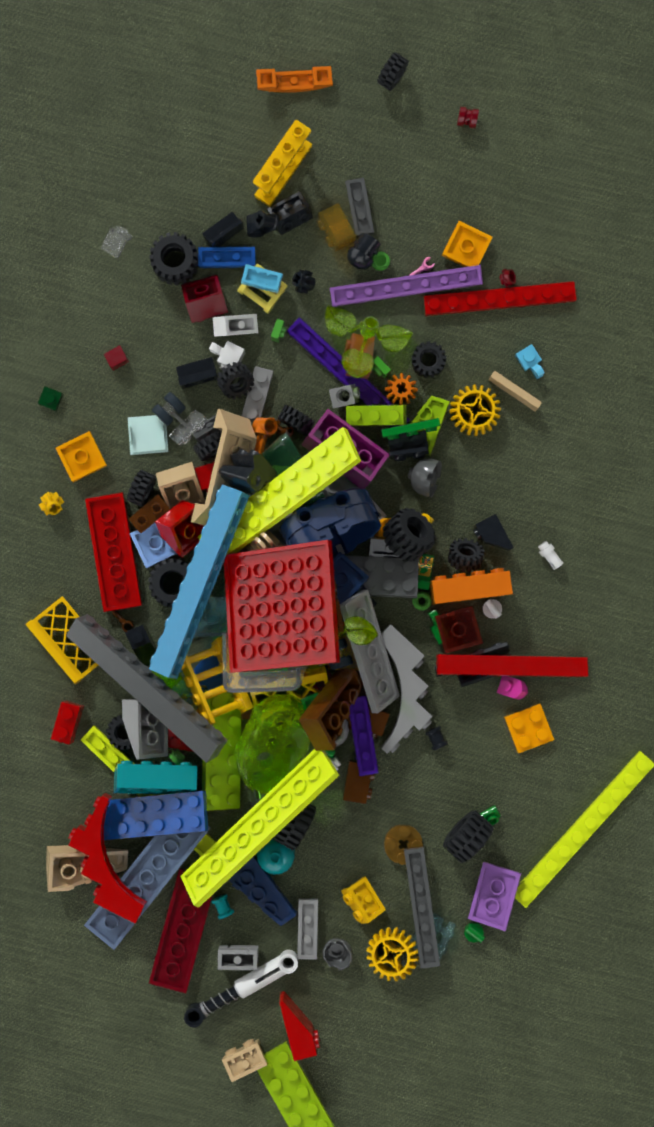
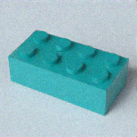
M121 761V764H117L114 770L113 793L176 794L195 792L197 790V766H192L190 762H182L180 765H172V762H161V765H153L151 761H142L141 764H133V761Z

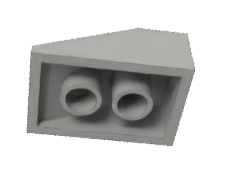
M122 699V719L135 758L139 760L168 756L167 727L136 699Z

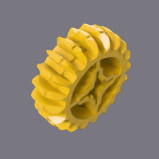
M475 384L472 386V390H470L469 386L465 387V392L460 389L458 391L460 396L454 395L453 397L456 402L450 403V406L454 408L450 409L449 413L455 414L451 417V421L457 420L458 422L454 426L458 427L461 425V433L467 429L468 436L471 434V431H474V436H478V430H480L482 435H485V428L490 432L492 430L491 425H497L494 419H500V415L495 413L501 411L500 407H495L500 401H493L496 394L494 393L490 396L491 389L489 388L484 392L483 385L480 386L479 390H477ZM476 396V399L472 404L461 403L464 399L468 397ZM482 399L488 403L490 411L482 406ZM477 404V408L480 412H477V414L473 418L474 414L472 413L473 411H471L470 409H473ZM460 409L468 414V422L461 416ZM489 417L485 423L474 425L476 418Z
M387 927L386 932L381 929L379 934L375 933L373 939H370L368 942L370 947L366 949L370 953L366 957L367 960H372L369 967L375 966L374 974L379 971L381 973L380 979L386 975L387 981H390L393 977L396 982L399 980V976L404 980L407 977L406 974H412V969L417 967L415 962L419 960V957L416 956L418 949L413 948L416 945V941L410 942L412 936L408 935L405 937V930L398 933V927H395L393 932L390 927ZM392 940L399 942L401 945H395ZM382 942L385 953L379 957L378 947ZM390 951L397 953L395 957L388 954ZM406 951L407 963L403 966L401 955ZM384 963H389V964H391V965L393 966V968L388 967V966L385 965Z

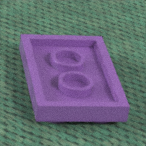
M484 861L468 919L506 931L522 873Z

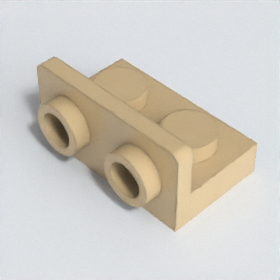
M252 1038L244 1042L243 1047L239 1049L233 1047L225 1052L226 1055H224L222 1062L231 1082L268 1065L260 1047L261 1042L259 1039L254 1041Z

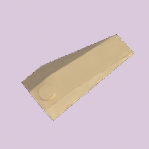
M68 845L47 846L46 872L48 892L69 891L78 885L91 883L92 879L81 874L83 868L80 867L85 856H89ZM106 848L114 871L119 873L127 870L128 849Z

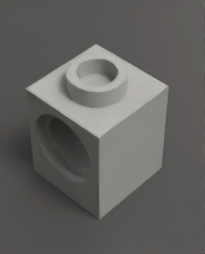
M355 384L329 390L333 408L359 402L360 392L358 387H355ZM344 390L348 391L350 394V398L348 401L342 398V392Z

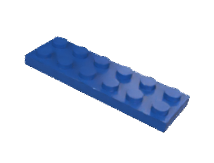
M206 791L111 800L105 817L104 840L208 831Z

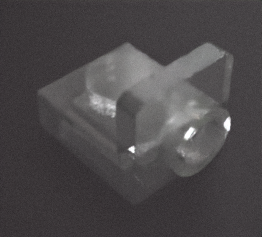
M121 226L110 228L101 249L113 257L119 258L127 241L131 240L132 236L128 234L127 229Z

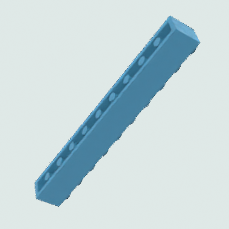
M223 484L217 491L215 503L209 511L208 521L201 531L202 536L199 543L195 546L192 561L187 566V574L180 584L177 599L172 604L170 617L165 622L164 632L158 640L155 654L151 657L150 670L168 678H178L250 495Z

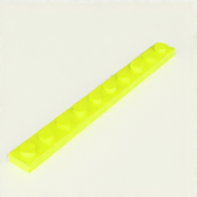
M95 725L80 739L113 772L117 764H121V761H132L119 748H115L114 744L111 745L107 736ZM137 794V795H138L139 797H145V796L166 795V794ZM206 833L194 850L202 856L216 842Z
M639 751L520 882L515 899L525 908L528 907L654 767V763L646 755Z

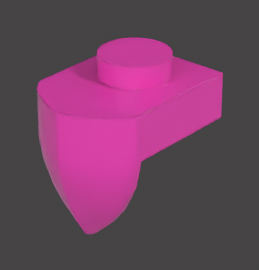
M502 676L497 693L518 700L528 694V687L524 681L509 676Z

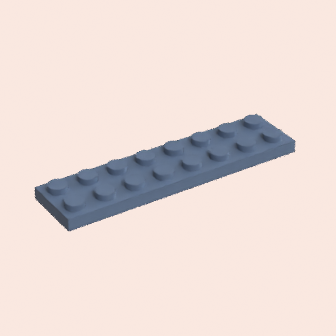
M208 831L157 835L152 838L121 878V881L134 894L147 901L139 918ZM99 906L84 926L115 950L135 923Z

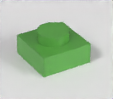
M276 320L271 334L272 341L279 343L280 338L284 339L287 328L283 320Z
M378 356L372 361V370L379 377L382 375L386 378L390 374L391 369Z

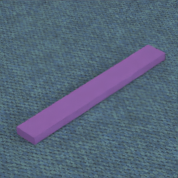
M481 265L331 287L332 307L483 285Z

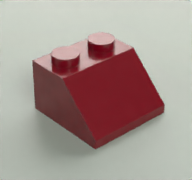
M217 275L181 285L192 323L202 322L207 318L219 317L224 313H228Z

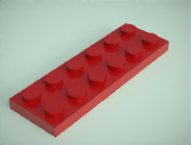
M124 493L85 499L103 612L142 606Z

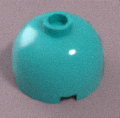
M273 839L257 852V861L260 867L265 872L273 875L288 871L295 859V850H291Z

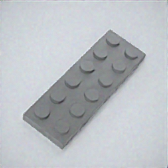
M361 590L341 603L340 610L372 713H379L400 697L369 591Z

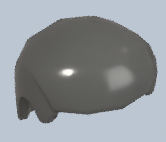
M330 939L323 948V958L329 967L343 970L349 967L352 962V948L343 939Z

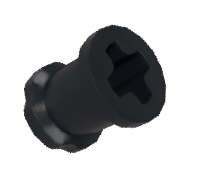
M441 726L434 727L425 732V735L429 737L432 743V750H437L448 744L440 731L442 729Z

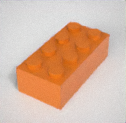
M504 568L492 569L488 574H485V570L474 571L471 573V576H466V573H458L452 575V578L449 579L446 578V575L435 576L433 581H430L432 605L513 594L510 571H504Z

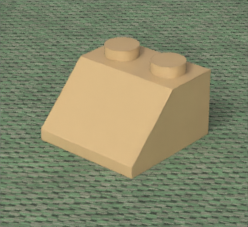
M193 462L156 473L159 489L170 509L181 500L192 504H205L206 500Z

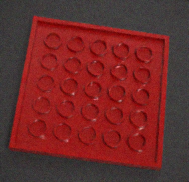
M331 540L226 554L224 575L230 673L340 663Z

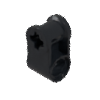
M260 210L254 214L247 215V236L258 238L275 231L280 221L278 214H266Z

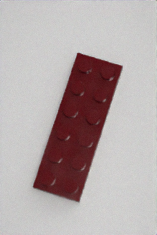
M179 868L148 984L186 994L212 896L200 907L194 906L181 879V875L187 869Z

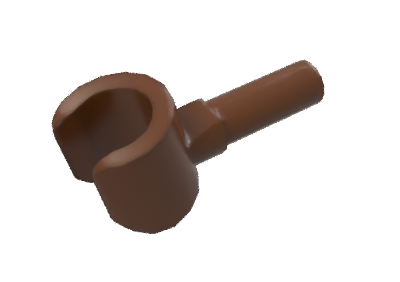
M116 610L111 612L122 624L124 632L128 631L124 627L126 623L134 627L132 621L125 620Z

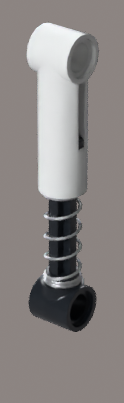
M285 950L276 958L258 967L257 970H253L235 980L233 987L226 988V991L221 994L218 993L214 998L210 997V1000L207 1002L190 1004L184 1015L185 1023L192 1028L199 1027L203 1020L207 1019L216 1009H222L223 1005H229L230 1001L238 1000L239 996L244 999L280 977L293 973L298 967L296 952ZM291 958L294 963L290 966L285 965L283 960ZM196 1011L200 1017L194 1019L190 1016V1013Z

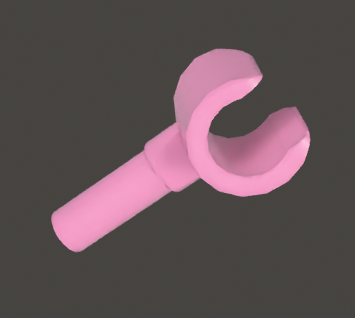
M426 257L422 263V266H420L410 275H417L423 271H431L434 264H432L431 266H428L426 264V262H428L431 257Z

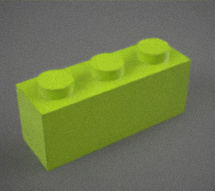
M406 405L346 406V422L349 425L407 424Z

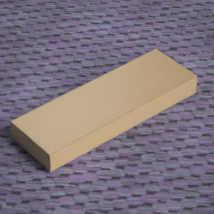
M494 371L490 376V382L536 412L542 404L541 401L498 372Z

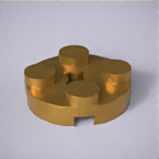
M396 825L385 836V852L392 861L405 865V848L400 849L398 847L400 846L399 841L401 839L408 841L406 849L423 847L422 838L414 827Z

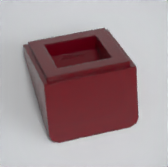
M120 345L104 354L113 371L129 362Z

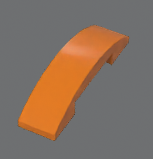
M331 66L312 67V70L275 72V69H256L257 88L262 91L281 93L305 92L333 86Z

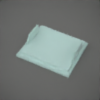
M156 415L128 417L130 455L168 452L167 426Z

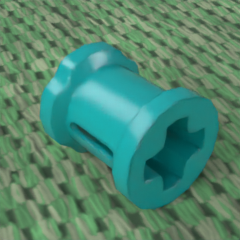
M227 894L220 895L211 900L218 911V919L226 918L235 912L229 905Z

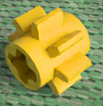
M47 492L40 497L42 503L39 504V507L46 515H56L63 510L61 504L64 501L57 492L54 494Z

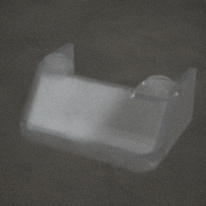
M222 633L223 686L226 691L231 693L295 691L300 688L307 666L230 673L228 633Z

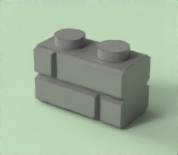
M220 945L218 949V970H257L259 946L231 945L229 947L228 945Z

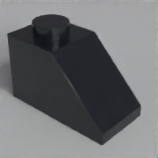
M496 514L473 526L475 528L473 533L476 539L481 540L482 543L507 551L514 548Z
M142 624L125 632L139 661L148 666L157 648L147 626Z

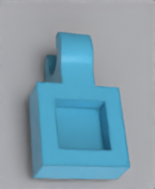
M532 344L515 354L524 371L530 369L536 379L541 378L545 374L542 367L538 364L542 359Z

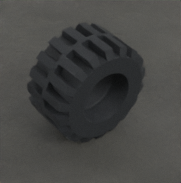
M174 232V235L171 236L170 233H166L167 237L164 238L161 235L159 242L154 241V248L151 247V255H149L157 277L159 276L161 281H166L169 285L171 283L179 285V282L187 283L186 279L189 278L191 280L193 273L196 274L198 271V253L195 245H193L190 238L187 239L183 234L179 236L178 233ZM180 251L185 254V260L178 267H168L164 264V259L168 253Z
M412 508L401 509L383 527V537L385 538V543L389 546L388 548L403 560L416 561L435 544V530L432 528L431 522L422 513L416 512Z
M179 559L163 560L162 563L157 564L156 568L151 571V577L148 579L150 586L148 587L151 590L152 597L158 603L172 607L178 594H168L163 588V580L170 572H178L185 579L188 563Z
M311 803L307 805L272 839L291 850L296 849L315 816L316 806Z
M471 811L448 833L443 847L460 863L466 862L485 845L493 832L494 826L478 811Z

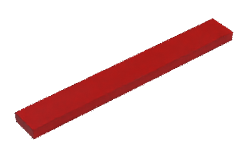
M436 655L437 675L588 677V657Z

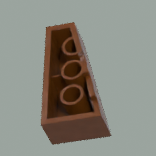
M356 669L336 670L299 718L316 751L335 750L337 745L335 740L337 736H341L343 731L342 724L344 720H348L350 706L355 704L363 686Z

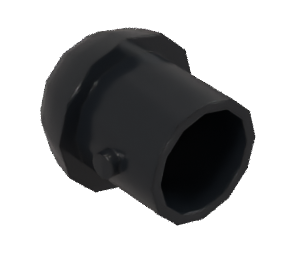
M361 233L358 240L354 241L355 245L349 247L347 260L355 268L366 270L374 264L372 259L374 255L378 254L381 243L369 234Z

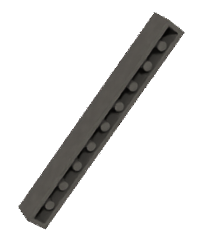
M86 614L75 619L66 635L72 642L206 763L218 756L228 741L219 730L215 729L206 718L197 713L177 692L173 691L162 679L158 678L148 666L140 662L120 641L111 636L108 630L101 627L93 617Z

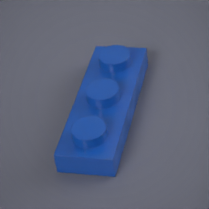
M198 247L199 268H245L246 264L256 265L255 247Z

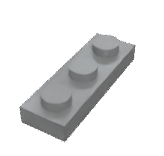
M255 366L253 371L254 386H250L252 390L248 391L242 412V417L250 419L251 425H253V421L256 418L262 417L274 373L272 370Z
M299 898L297 959H317L318 899Z

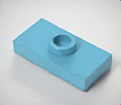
M246 264L241 284L279 293L283 274Z

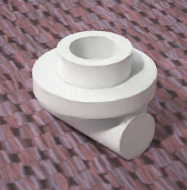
M489 599L484 603L483 613L486 617L496 619L502 615V606L499 601Z

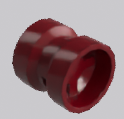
M460 106L457 126L468 125L470 128L476 129L479 109L468 110L466 107Z

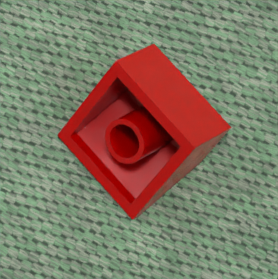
M181 500L155 521L161 537L180 557H184L199 543L198 536L204 525L191 522L195 504Z

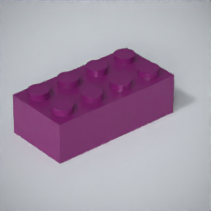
M327 409L301 445L307 450L312 451L342 427L346 428L361 462L343 474V476L360 489H365L384 464L389 454L331 410Z

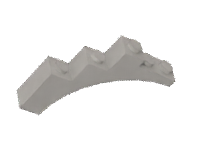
M391 624L381 634L385 648L394 661L399 675L401 703L397 721L392 732L381 746V749L387 754L389 751L393 753L400 744L398 742L402 737L406 739L412 733L413 729L411 728L413 725L418 730L421 728L425 730L432 722L430 720L432 715L416 701L417 698L421 700L427 694L426 688L428 685L412 671L413 668L417 670L424 663L422 660L424 655Z

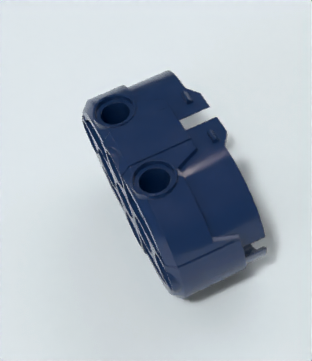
M352 488L338 491L334 495L318 499L309 506L301 507L285 519L279 530L286 546L331 540L334 558L338 554L337 545H342L345 554L354 551L357 545L373 537L380 530L381 524L379 514L366 489Z

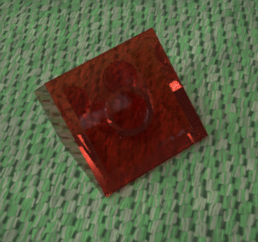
M473 606L435 616L445 654L483 644Z

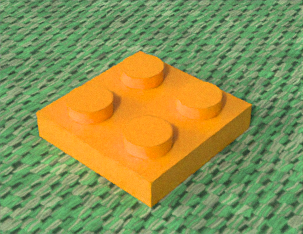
M458 221L442 256L463 267L479 265L493 237Z
M90 431L56 447L58 455L73 483L107 466Z
M540 703L504 717L518 754L554 740Z

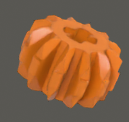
M400 373V379L393 375V381H387L389 387H385V391L391 393L386 397L387 399L394 397L392 404H395L398 400L399 405H403L404 400L408 405L410 404L409 398L415 399L416 396L413 393H416L418 389L413 387L416 384L415 380L409 382L410 375L403 379L404 374ZM398 386H399V388H400L401 386L405 387V389H404L405 393H404L403 391H402V394H401V393H398V388H397V387H398Z

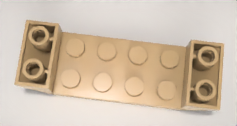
M222 409L217 410L213 428L222 430L205 505L195 503L191 522L204 526L208 521L209 511L215 503L217 491L221 488L222 484L230 487L220 476L219 469L223 465L234 466L230 454L237 453L239 449L249 453L250 450L255 449L257 440L250 419Z

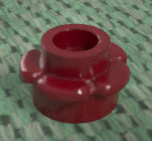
M512 269L502 270V274H500L501 284L510 287L516 283V275Z

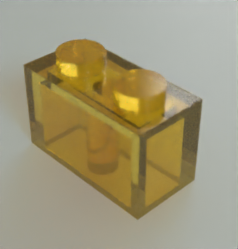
M339 203L318 213L319 220H317V224L320 230H324L327 234L325 238L330 248L333 247L336 252L354 243L356 235Z

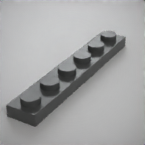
M424 848L404 849L420 968L440 966Z

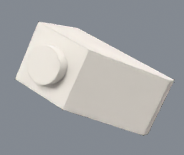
M257 314L212 317L214 337L258 333Z

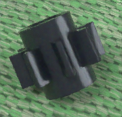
M300 269L299 272L294 274L292 285L296 286V292L308 294V291L314 289L316 282L315 278L311 277L313 272Z

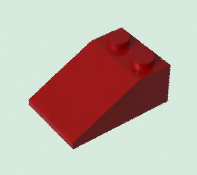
M281 991L279 1003L293 1060L297 1061L317 1056V1048H320L318 1030H314L311 1021L285 991Z

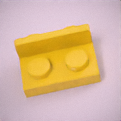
M366 876L360 878L350 887L341 890L344 902L351 907L354 918L361 924L371 922L386 910Z

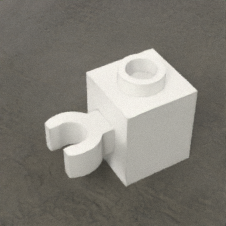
M229 341L226 342L224 348L213 342L209 347L210 352L219 355L217 362L221 370L223 367L225 369L228 368L227 364L229 363L231 366L233 362L238 364L245 355V349Z

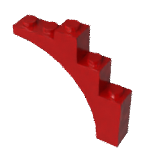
M104 793L95 800L93 805L95 810L93 814L88 815L84 823L87 826L85 827L80 824L77 829H72L68 837L71 840L68 846L89 856H85L80 866L83 868L81 874L102 884H98L93 893L96 896L93 903L136 923L147 901L134 894L121 881L108 858L104 841V823L112 796Z

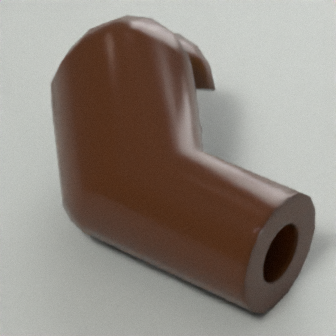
M275 419L278 424L276 434L280 436H292L294 434L292 427H281V421Z

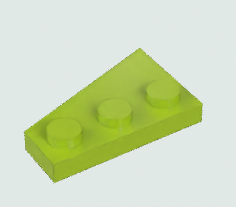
M431 395L410 424L439 418L442 426L450 401ZM437 426V431L427 432L429 454L426 455L431 456L441 426Z

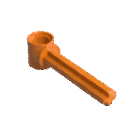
M259 417L253 421L252 427L257 435L254 450L262 455L267 438H271V435L275 434L278 429L277 421L274 418Z

